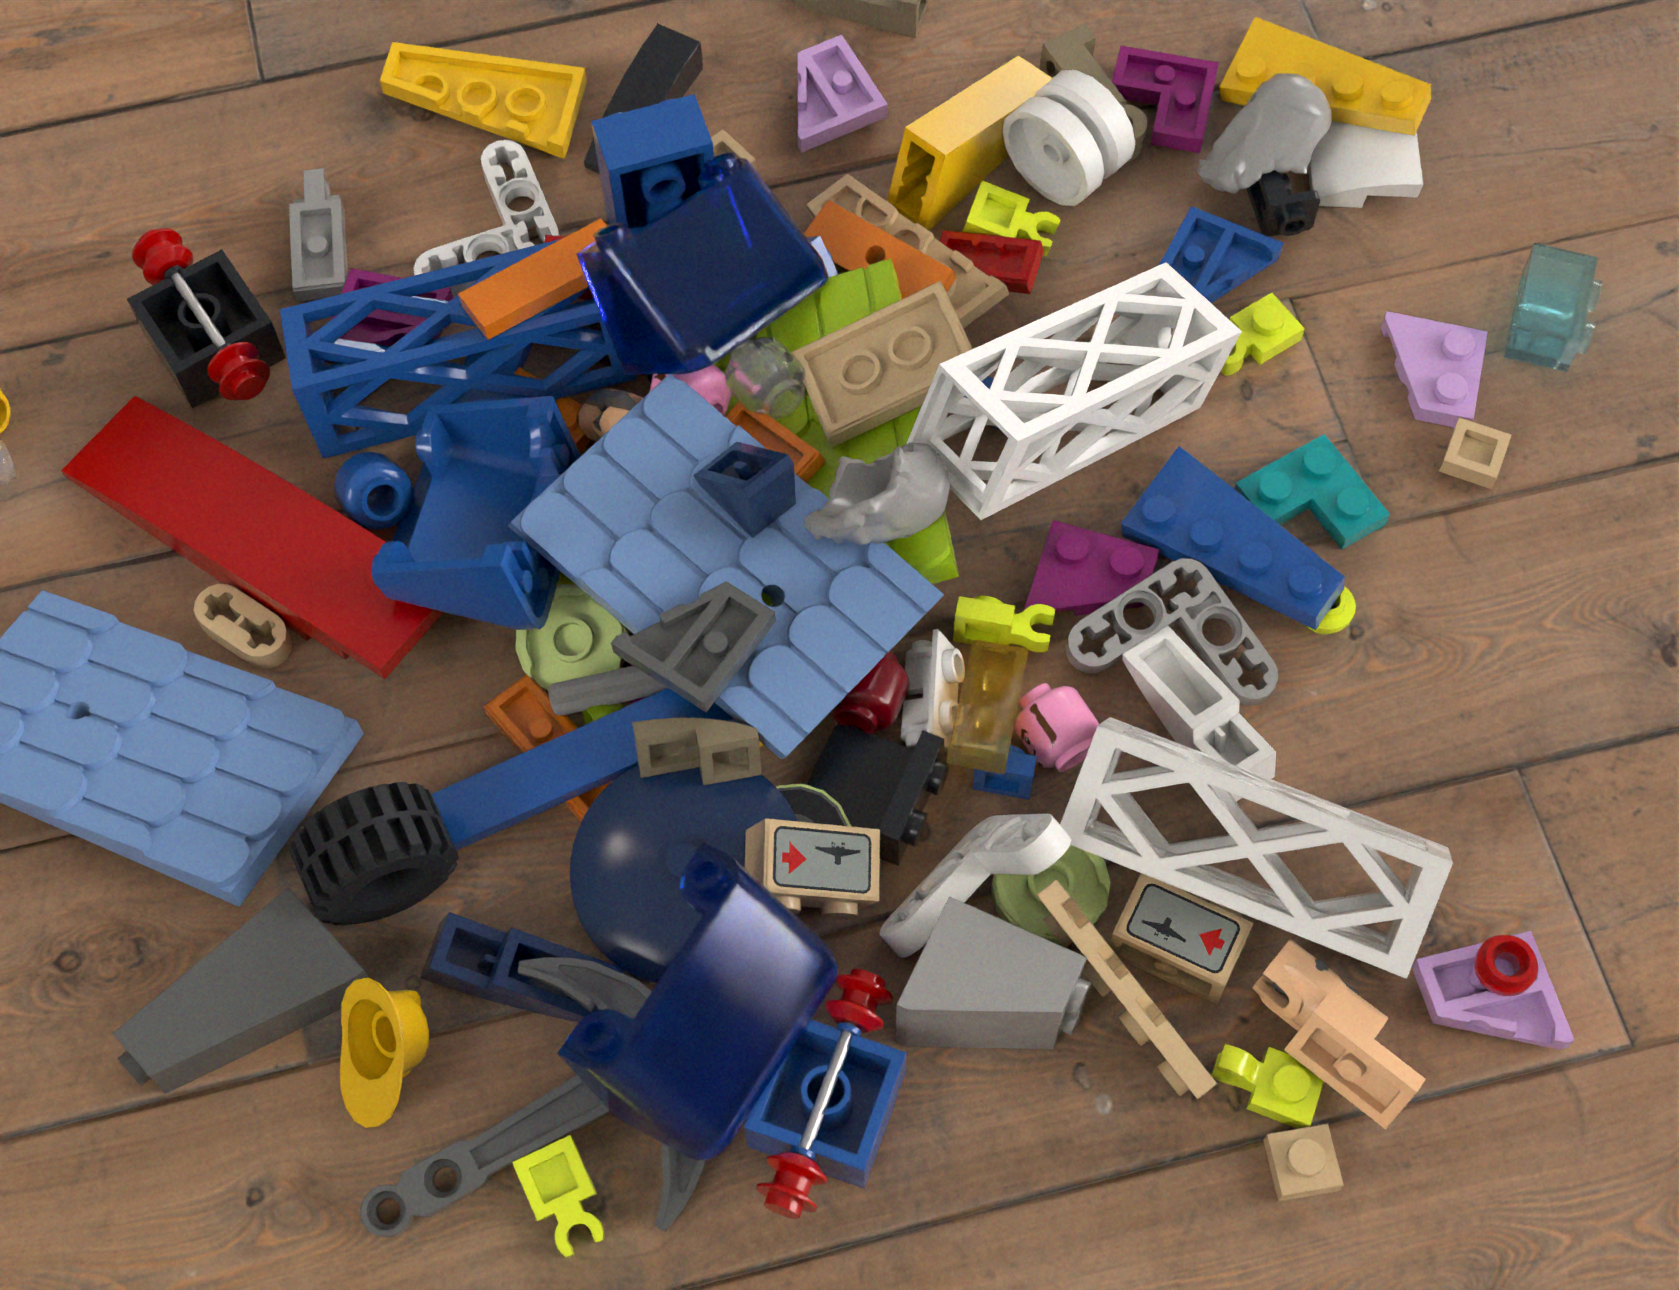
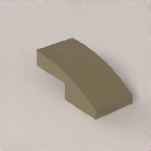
M663 718L632 722L641 778L696 767L700 768L703 785L762 775L757 728L735 722L706 718Z

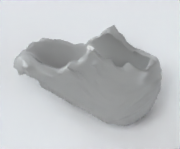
M1276 74L1261 83L1248 100L1246 106L1236 114L1221 136L1215 141L1213 150L1207 155L1206 159L1199 160L1197 172L1201 179L1214 189L1234 194L1240 189L1250 187L1260 179L1262 174L1270 173L1273 170L1277 172L1291 171L1293 173L1307 174V165L1311 161L1312 152L1329 130L1332 122V110L1323 91L1307 80L1306 77L1298 74Z
M910 442L896 448L886 456L876 458V461L870 464H866L860 459L840 457V465L835 472V481L829 491L831 499L825 503L823 509L811 512L804 519L805 528L813 534L816 540L824 536L831 538L836 544L846 541L859 545L870 542L881 544L898 538H908L929 527L942 516L949 495V474L939 453H936L930 445L925 443Z

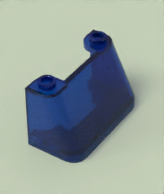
M724 153L707 160L703 164L705 171L697 178L701 188L700 191L644 227L627 229L625 223H615L606 226L594 233L595 242L576 253L625 374H688L707 368L743 344L828 281L829 275L821 255L746 158H735L734 153Z
M703 842L683 871L680 878V891L687 904L704 916L639 1012L632 1019L615 1010H596L585 1016L575 1026L557 1052L618 1119L679 1153L696 1160L711 1159L722 1153L731 1143L837 977V961L827 944L733 857Z

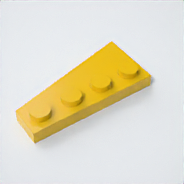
M392 42L380 77V84L383 94L565 159L587 84L586 70L583 67Z

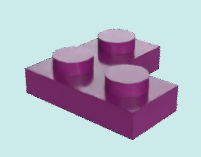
M1120 45L1112 83L1126 100L1158 105L1150 144L1200 153L1219 62Z

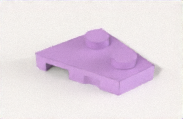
M842 35L798 52V148L801 153L887 118V102Z
M1386 311L1381 331L1384 337H1390L1397 356L1394 365L1400 381L1408 388L1409 395L1407 399L1415 420L1454 428L1459 417L1473 422L1488 331Z
M1531 931L1512 935L1527 942L1534 951L1538 961V974L1534 983L1528 990L1516 996L1495 994L1488 990L1478 979L1474 968V959L1483 943L1419 958L1412 965V970L1433 1024L1559 1050L1568 1048L1575 1041ZM1504 959L1495 960V966L1499 972L1506 976L1514 975V968L1510 962Z

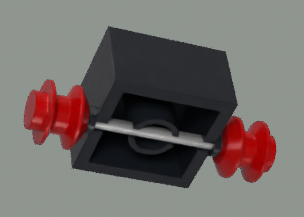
M161 228L146 232L135 244L132 251V259L137 267L143 269V277L152 286L129 297L127 301L144 336L191 408L204 403L220 393L225 399L232 401L249 400L259 395L270 377L269 367L282 361L286 356L271 320L224 251L221 249L193 264V254L189 248L182 245V238L177 231Z

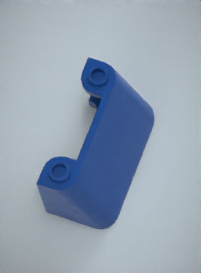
M553 396L429 406L422 429L418 430L416 434L415 447L418 458L425 462L432 478L408 548L403 542L389 541L382 544L378 554L374 556L371 574L375 585L389 599L515 630L541 629L545 626L561 571L510 529L508 524L581 457Z

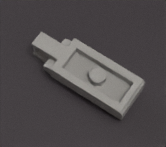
M324 168L303 171L304 199H295L292 204H289L292 289L297 302L323 299L341 294L348 276L345 210L340 195L330 196V186L326 182Z

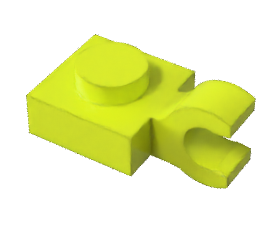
M959 596L955 613L953 641L1006 651L1009 649V644H1015L1033 652H1047L1051 635L1037 633L1032 630L1031 626L1038 623L1053 625L1055 609L1045 604H1035L1027 607L1023 612L1015 614L1014 605L1003 604L994 597L976 596L968 598Z
M1224 1044L1222 1052L1217 1055L1211 1073L1215 1080L1251 1092L1247 1110L1297 1129L1311 1126L1324 1083L1322 1079L1290 1054L1272 1047L1267 1048L1260 1062L1247 1051Z

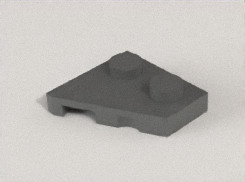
M726 581L702 593L695 602L686 605L680 604L660 614V621L630 637L627 632L616 636L611 645L616 655L704 712H707L775 624V611Z

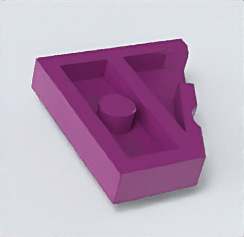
M1053 520L1023 611L1031 605L1045 604L1054 608L1055 613L1073 610L1074 616L1091 614L1151 576L1154 572L1160 549ZM1133 602L1124 609L1143 607L1144 604Z

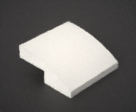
M1332 121L1329 130L1314 148L1311 161L1307 165L1310 191L1316 190L1320 198L1319 206L1362 208L1367 195L1418 197L1423 187L1417 131L1415 136Z

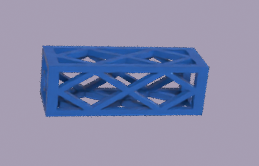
M559 240L279 309L292 391L322 458L415 436L418 430L422 429L429 406L451 404L469 389L502 393L471 402L553 396L554 400L637 379L611 276L603 278L487 340L479 328L430 340L451 323L477 327V325L463 309L458 295L451 301L418 297L416 295L475 281L469 286L471 287ZM591 288L594 299L571 304ZM376 309L427 318L392 346L339 339ZM336 316L315 333L312 332L309 322ZM600 322L602 332L579 327ZM530 343L579 349L576 354L543 380L494 371ZM486 351L469 366L445 362ZM609 355L611 366L583 373L604 356ZM325 360L338 363L327 366ZM390 378L443 385L408 414L356 405ZM351 385L334 398L333 389ZM339 425L362 427L364 429L341 434Z

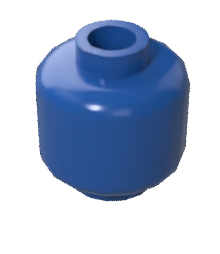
M376 452L356 454L346 460L336 474L334 482L336 500L349 518L363 528L374 530L390 528L403 520L411 508L413 500L412 482L406 472L395 461L384 454Z

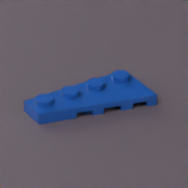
M1178 446L1121 522L1122 536L1138 544L1160 549L1159 554L1173 561L1181 558L1196 560L1209 570L1216 582L1314 630L1317 629L1344 590V575L1180 446Z

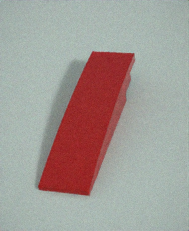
M135 395L61 470L66 478L221 583L236 587L278 615L287 628L308 641L312 637L346 660L349 656L384 680L444 613L389 599L375 585L371 574V565L374 556L378 554L382 544L386 543L384 540L256 462Z

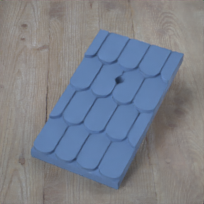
M670 373L508 524V527L634 634L659 622L660 614L680 604H691L702 593L726 581L775 611V624L714 703L738 723L757 728L759 741L782 759L787 757L944 594L885 543L875 544L870 542L859 545L846 541L836 544L831 538L824 536L816 540L813 534L805 528L804 518L811 512L823 509L829 499L819 490L811 488L795 473L796 504L752 538L698 484L693 475L736 442L761 448L765 447L740 425L736 427L687 383L676 379ZM762 592L770 596L772 607L763 602Z
M42 590L29 604L28 610L26 612L23 611L0 637V803L240 907L364 735L357 720L344 716L342 711L337 708L278 688L272 680L187 651L178 642L121 623L112 614Z

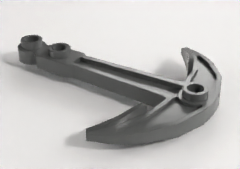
M544 957L519 961L518 974L539 980L562 991L592 1014L599 1009L622 1039V1046L472 1140H458L403 1171L397 1185L386 1184L373 1188L364 1197L360 1208L361 1220L368 1231L377 1236H398L409 1228L415 1216L432 1217L486 1186L490 1176L513 1165L512 1162L574 1133L644 1095H651L655 1099L667 1133L666 1137L660 1138L663 1185L660 1207L654 1226L666 1232L683 1211L697 1186L705 1165L712 1117L703 1061L692 1036L677 1014L645 985L634 978L594 961L576 958ZM664 1043L672 1044L678 1050L676 1061L668 1066L660 1065L654 1059L656 1048ZM450 1167L457 1174V1183L450 1191L441 1192L435 1185L436 1174L441 1169ZM394 1199L401 1207V1214L394 1223L386 1224L379 1217V1208L386 1200Z

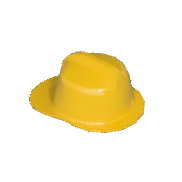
M367 977L354 980L346 988L341 1003L342 1046L340 1060V1088L345 1107L353 1120L365 1128L381 1126L392 1116L399 1101L402 1078L408 1075L422 1061L429 1047V1028L426 1016L421 1008V998L418 992L413 990L387 991L379 982Z

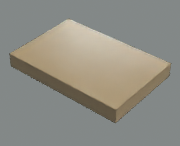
M939 281L791 352V354L796 358L794 359L826 438L833 448L923 405L939 364L972 350V347L943 284Z

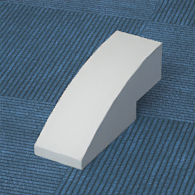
M1166 626L1122 654V661L1137 686L1176 743L1269 779L1275 777L1276 751L1240 715V700L1169 626ZM1230 793L1236 802L1242 799V797Z

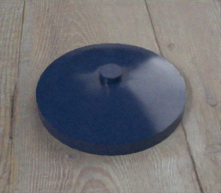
M638 765L625 771L614 779L594 800L578 828L570 860L571 892L578 917L586 933L600 951L615 965L624 969L623 971L644 982L663 988L677 990L712 988L739 979L755 970L768 960L783 944L795 926L800 913L771 914L764 912V903L744 902L746 830L765 818L798 821L789 803L781 792L763 775L703 785L699 767L643 778L640 776Z

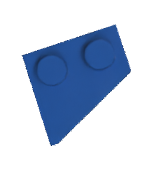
M1191 206L1159 265L1165 262L1169 264L1210 303H1213L1278 261L1283 242Z

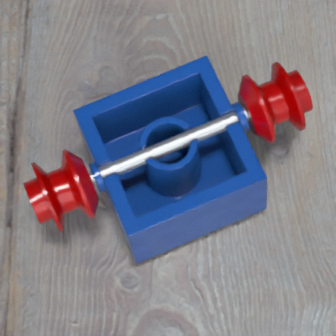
M852 969L850 975L840 974L835 977L834 983L843 991L841 999L828 1000L824 1007L834 1022L838 1024L836 1028L788 1012L745 1123L744 1131L747 1147L770 1155L767 1157L766 1162L775 1171L772 1182L758 1183L756 1190L766 1197L763 1205L779 1215L800 1219L802 1211L816 1212L817 1205L808 1197L811 1186L825 1185L827 1183L825 1175L865 1189L906 1074L907 1052L861 1037V1033L883 1029L884 1022L875 1014L878 1005L891 1004L894 999L893 995L885 989V980L866 970Z

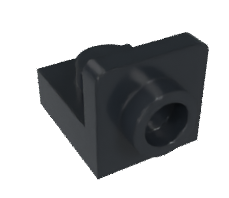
M1275 170L1262 174L1257 182L1246 188L1261 234L1268 237L1276 235L1292 236L1313 227L1320 204V198L1316 190L1292 194L1288 175Z

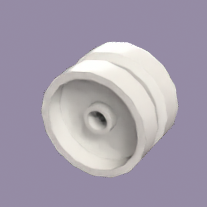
M1077 70L1060 71L1036 92L1035 97H1030L1005 118L1002 130L1006 150L1014 166L1028 184L1045 198L1065 206H1076L1086 199L1102 184L1103 179L1111 176L1132 158L1136 145L1133 127L1120 103L1096 79Z

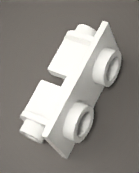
M939 629L933 630L932 642L926 640L915 641L912 643V649L906 652L905 671L910 681V688L907 694L923 693V698L903 702L900 737L906 742V747L913 750L922 730L945 738L944 752L951 757L955 756L956 734H959L962 729V714L957 701L958 683L964 679L965 665L959 649H955Z

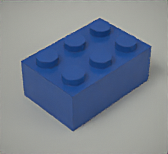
M695 94L677 99H667L658 104L624 113H614L608 117L591 121L607 220L610 229L628 249L629 254L666 256L722 240L713 142Z

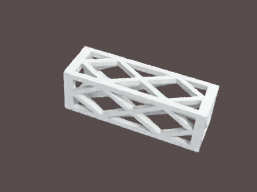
M1165 262L939 364L906 444L910 442L925 443L930 445L936 453H939L949 474L950 489L980 520H983L1201 408L1242 331ZM1114 313L1121 315L1111 323ZM1096 323L1089 343L1075 342L1079 336ZM1055 334V335H1054L1052 338H1050V339H1044V338H1046V337H1048V336H1051V335ZM1015 358L1025 360L1010 373ZM1046 365L1053 367L1043 373L1034 376ZM997 369L991 387L988 389L981 381ZM1091 380L1111 381L1086 393ZM1067 382L1063 395L1042 394ZM1159 388L1164 395L1150 407L1153 394ZM1117 401V402L1114 403L1108 410L1102 408V407H1104V406H1106V405H1109V404H1111V403ZM948 412L954 413L953 415L947 417ZM985 425L997 426L1008 437L998 462L971 461ZM971 427L960 457H958L943 440ZM1067 431H1082L1056 453L1061 437ZM1039 455H1041L1038 464H1037V463H1031V462L1034 461ZM982 480H989V481H988V483H987V485H986Z
M1111 717L1100 723L1096 728L1060 823L1071 837L1070 845L1406 979L1453 864L1449 849L1446 846ZM1122 751L1157 764V766L1114 773ZM1189 782L1229 834L1169 844L1134 800L1130 792ZM1230 793L1304 822L1257 829ZM1101 806L1104 807L1121 830L1096 821ZM1343 842L1381 890L1314 901L1277 853ZM1378 851L1415 864L1406 887ZM1248 858L1272 890L1208 864ZM1392 920L1387 935L1362 926Z

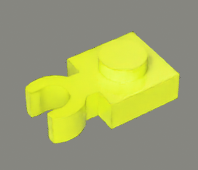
M982 180L962 232L1041 240L1044 249L1043 256H1047L1053 241L1041 237L1037 231L1043 230L1054 235L1061 219L1050 212L1029 213L1026 211L1029 198Z
M1273 293L1266 295L1230 317V321L1242 332L1230 352L1231 356H1228L1221 372L1224 376L1236 373L1242 367L1244 358L1249 355L1259 365L1263 364L1300 342L1305 328Z
M571 1135L512 1162L537 1221H542L555 1214L558 1221L555 1230V1243L563 1256L567 1258L575 1254L569 1242V1232L575 1225H586L591 1230L592 1237L596 1243L605 1240L602 1223L593 1214L585 1212L581 1201L596 1195L597 1192Z

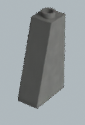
M288 887L112 1033L127 1050L117 1059L141 1086L149 1079H152L167 1094L340 1010L346 988L354 980L367 978L368 975Z

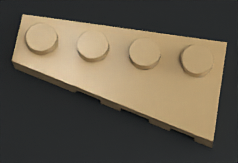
M849 174L843 176L806 204L815 218L827 200H830L953 269L957 279L947 291V295L963 329L1009 295V291L1004 283L992 275L989 277L976 268L967 257L957 250L952 251L935 239L930 231L920 224H914L898 213L896 207Z
M1055 880L1039 892L1037 896L1050 911V914L1042 919L1064 948L1074 942L1083 955L1087 957L1088 962L1085 964L1083 973L1102 997L1110 991H1113L1127 1009L1119 1016V1019L1139 1045L1143 1046L1151 1040L1166 1060L1159 1064L1157 1068L1178 1095L1182 1096L1190 1089L1194 1096L1199 1099L1215 1087L1218 1083L1064 887Z

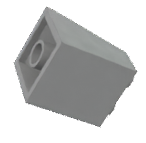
M949 896L897 1003L895 1042L906 1047L1053 1049L1061 1031L1072 1036L1086 1002L1084 1000L1091 985V982L1082 979L1087 957Z

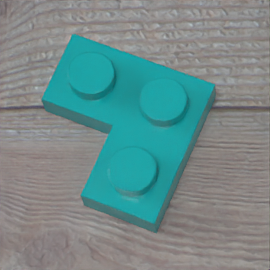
M1325 434L1236 482L1234 487L1238 493L1279 525L1309 509L1341 550L1385 526L1390 516V513Z

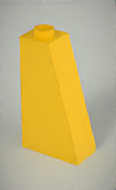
M1018 55L906 126L887 202L896 207L898 213L914 224L918 223L928 231L931 230L1009 156L1002 134L1005 118L1030 97H1035L1036 92L1049 82L1052 77Z

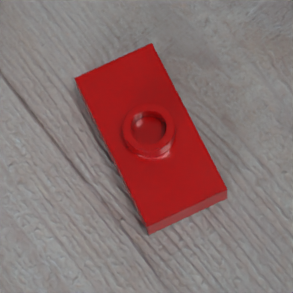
M942 230L939 239L942 244L952 251L957 250L971 260L976 268L989 277L992 275L1004 283L1009 292L1031 294L1044 253L1041 240Z

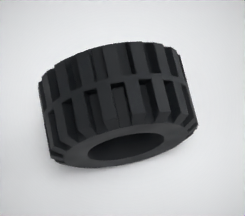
M407 782L376 785L337 799L308 818L304 825L297 829L293 835V841L289 847L315 915L319 917L320 921L333 923V925H354L372 922L392 916L417 904L449 879V875L455 871L458 865L456 861L459 859L431 792L428 789H424L423 785L417 783L407 784Z

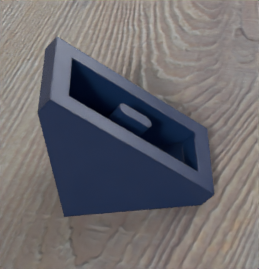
M736 442L693 475L698 484L752 538L796 504L794 463L789 455Z

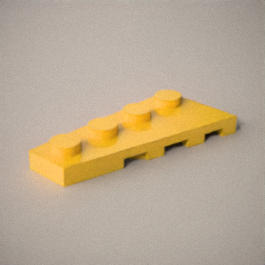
M1254 17L1219 86L1221 101L1246 106L1248 100L1261 83L1276 74H1298L1306 77L1307 80L1323 91L1332 110V121L1415 136L1431 100V84L1258 17Z

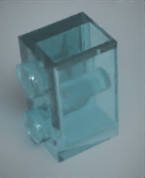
M1534 243L1521 273L1504 357L1567 372L1576 353H1586L1594 329V323L1586 321L1587 312L1594 311L1602 287V281L1594 279L1598 257Z

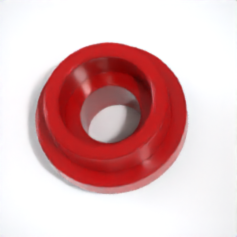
M1497 935L1487 939L1480 946L1475 955L1474 968L1478 979L1488 990L1501 996H1516L1528 990L1534 983L1538 974V961L1534 951L1524 940L1510 935ZM1504 959L1510 962L1514 968V975L1506 976L1499 972L1495 966V960Z

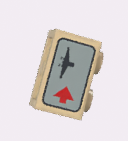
M763 819L746 830L744 902L764 903V912L771 914L800 913L801 906L821 908V916L825 918L851 919L858 917V910L879 902L880 829Z
M1141 873L1112 933L1109 946L1120 960L1214 1004H1218L1253 923L1244 919L1243 915L1238 911L1212 901L1206 902L1187 893L1185 890Z

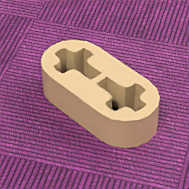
M215 584L203 590L195 600L194 613L202 630L211 639L248 664L259 669H270L279 666L287 660L292 651L293 642L285 623L278 615L236 587L228 584ZM217 607L223 610L230 607L237 620L232 622L223 615H218L214 618L212 611ZM253 630L265 638L273 635L275 642L270 646L264 643L256 646L249 633Z

